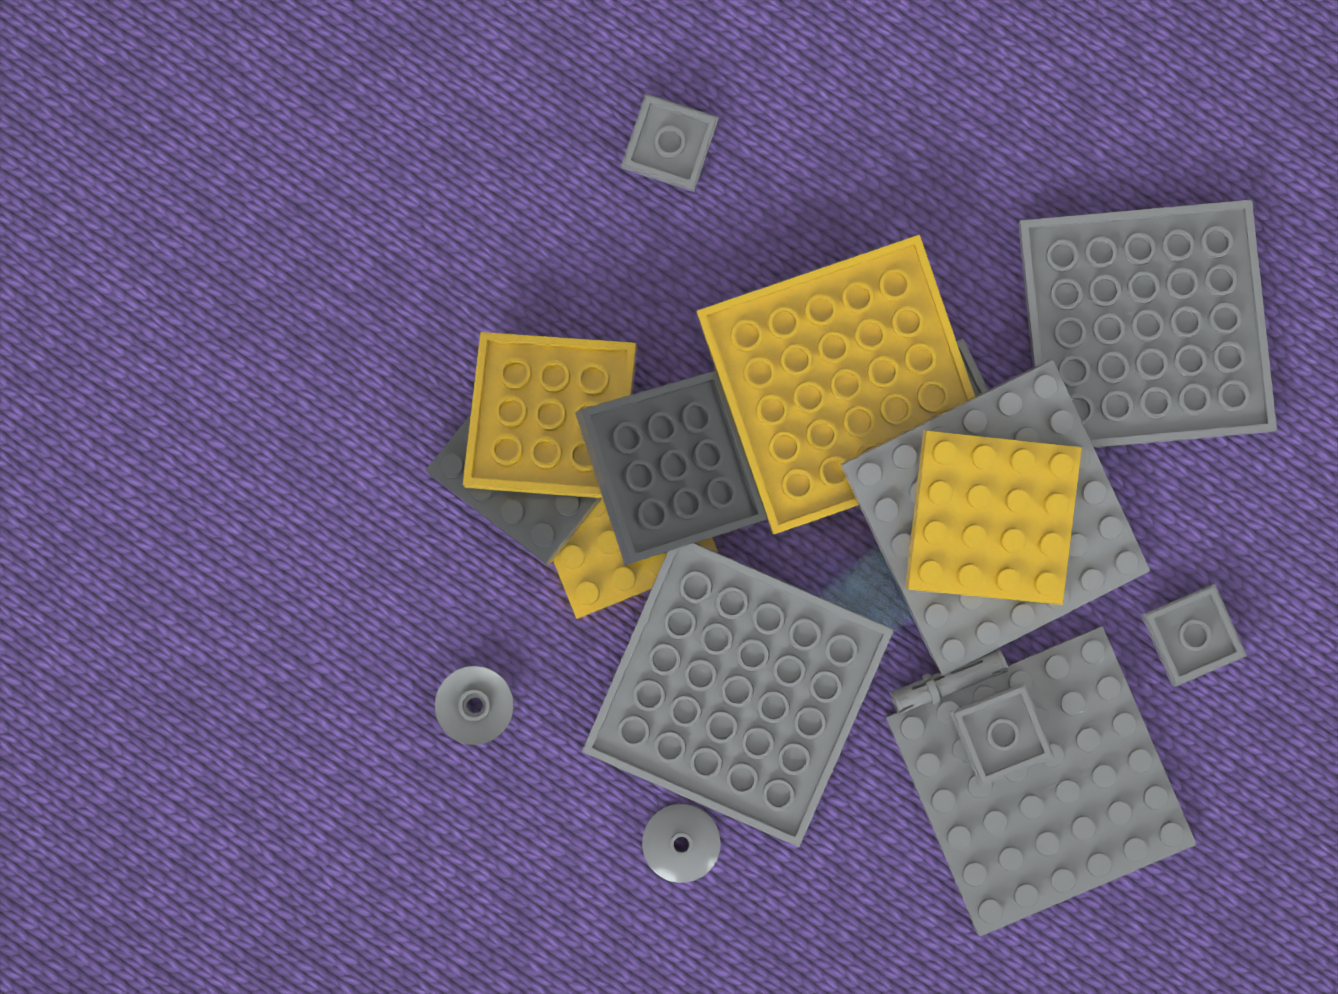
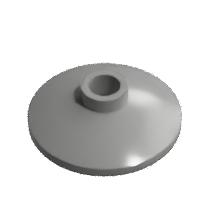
M468 666L451 673L440 685L435 698V713L441 728L452 739L463 744L480 745L496 739L507 728L513 715L514 702L508 684L498 673L481 666ZM474 697L479 698L483 703V707L478 713L470 711L468 707L469 701Z
M690 804L669 805L655 813L645 827L642 838L644 857L650 868L663 879L676 883L695 881L707 874L717 861L720 852L718 828L713 819L696 806ZM685 837L689 841L688 849L683 852L677 851L674 848L675 839Z

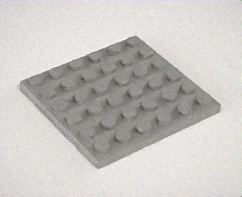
M1252 200L1019 221L1018 228L1032 366L1035 367L1047 360L1054 361L1094 448L1277 431Z
M1047 360L840 463L842 471L929 654L942 676L1150 571L1053 360ZM923 430L1082 447L1063 605L917 591L905 588Z
M697 543L668 551L582 752L800 847L894 629Z
M1103 626L1007 665L1008 672L940 698L941 701L932 705L930 702L901 715H898L896 712L885 717L979 937L1197 845ZM1025 683L1055 757L981 787L978 784L950 712Z

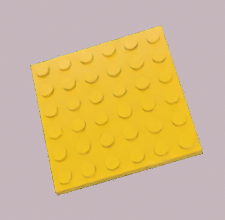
M920 235L696 311L773 535L858 506L859 504L842 471L840 463L975 397Z

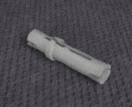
M998 648L952 672L944 674V676L941 673L934 675L927 673L921 676V680L892 690L889 693L898 715H901L930 702L934 705L941 701L940 698L948 694L960 691L993 676L1008 672V666L1001 650Z

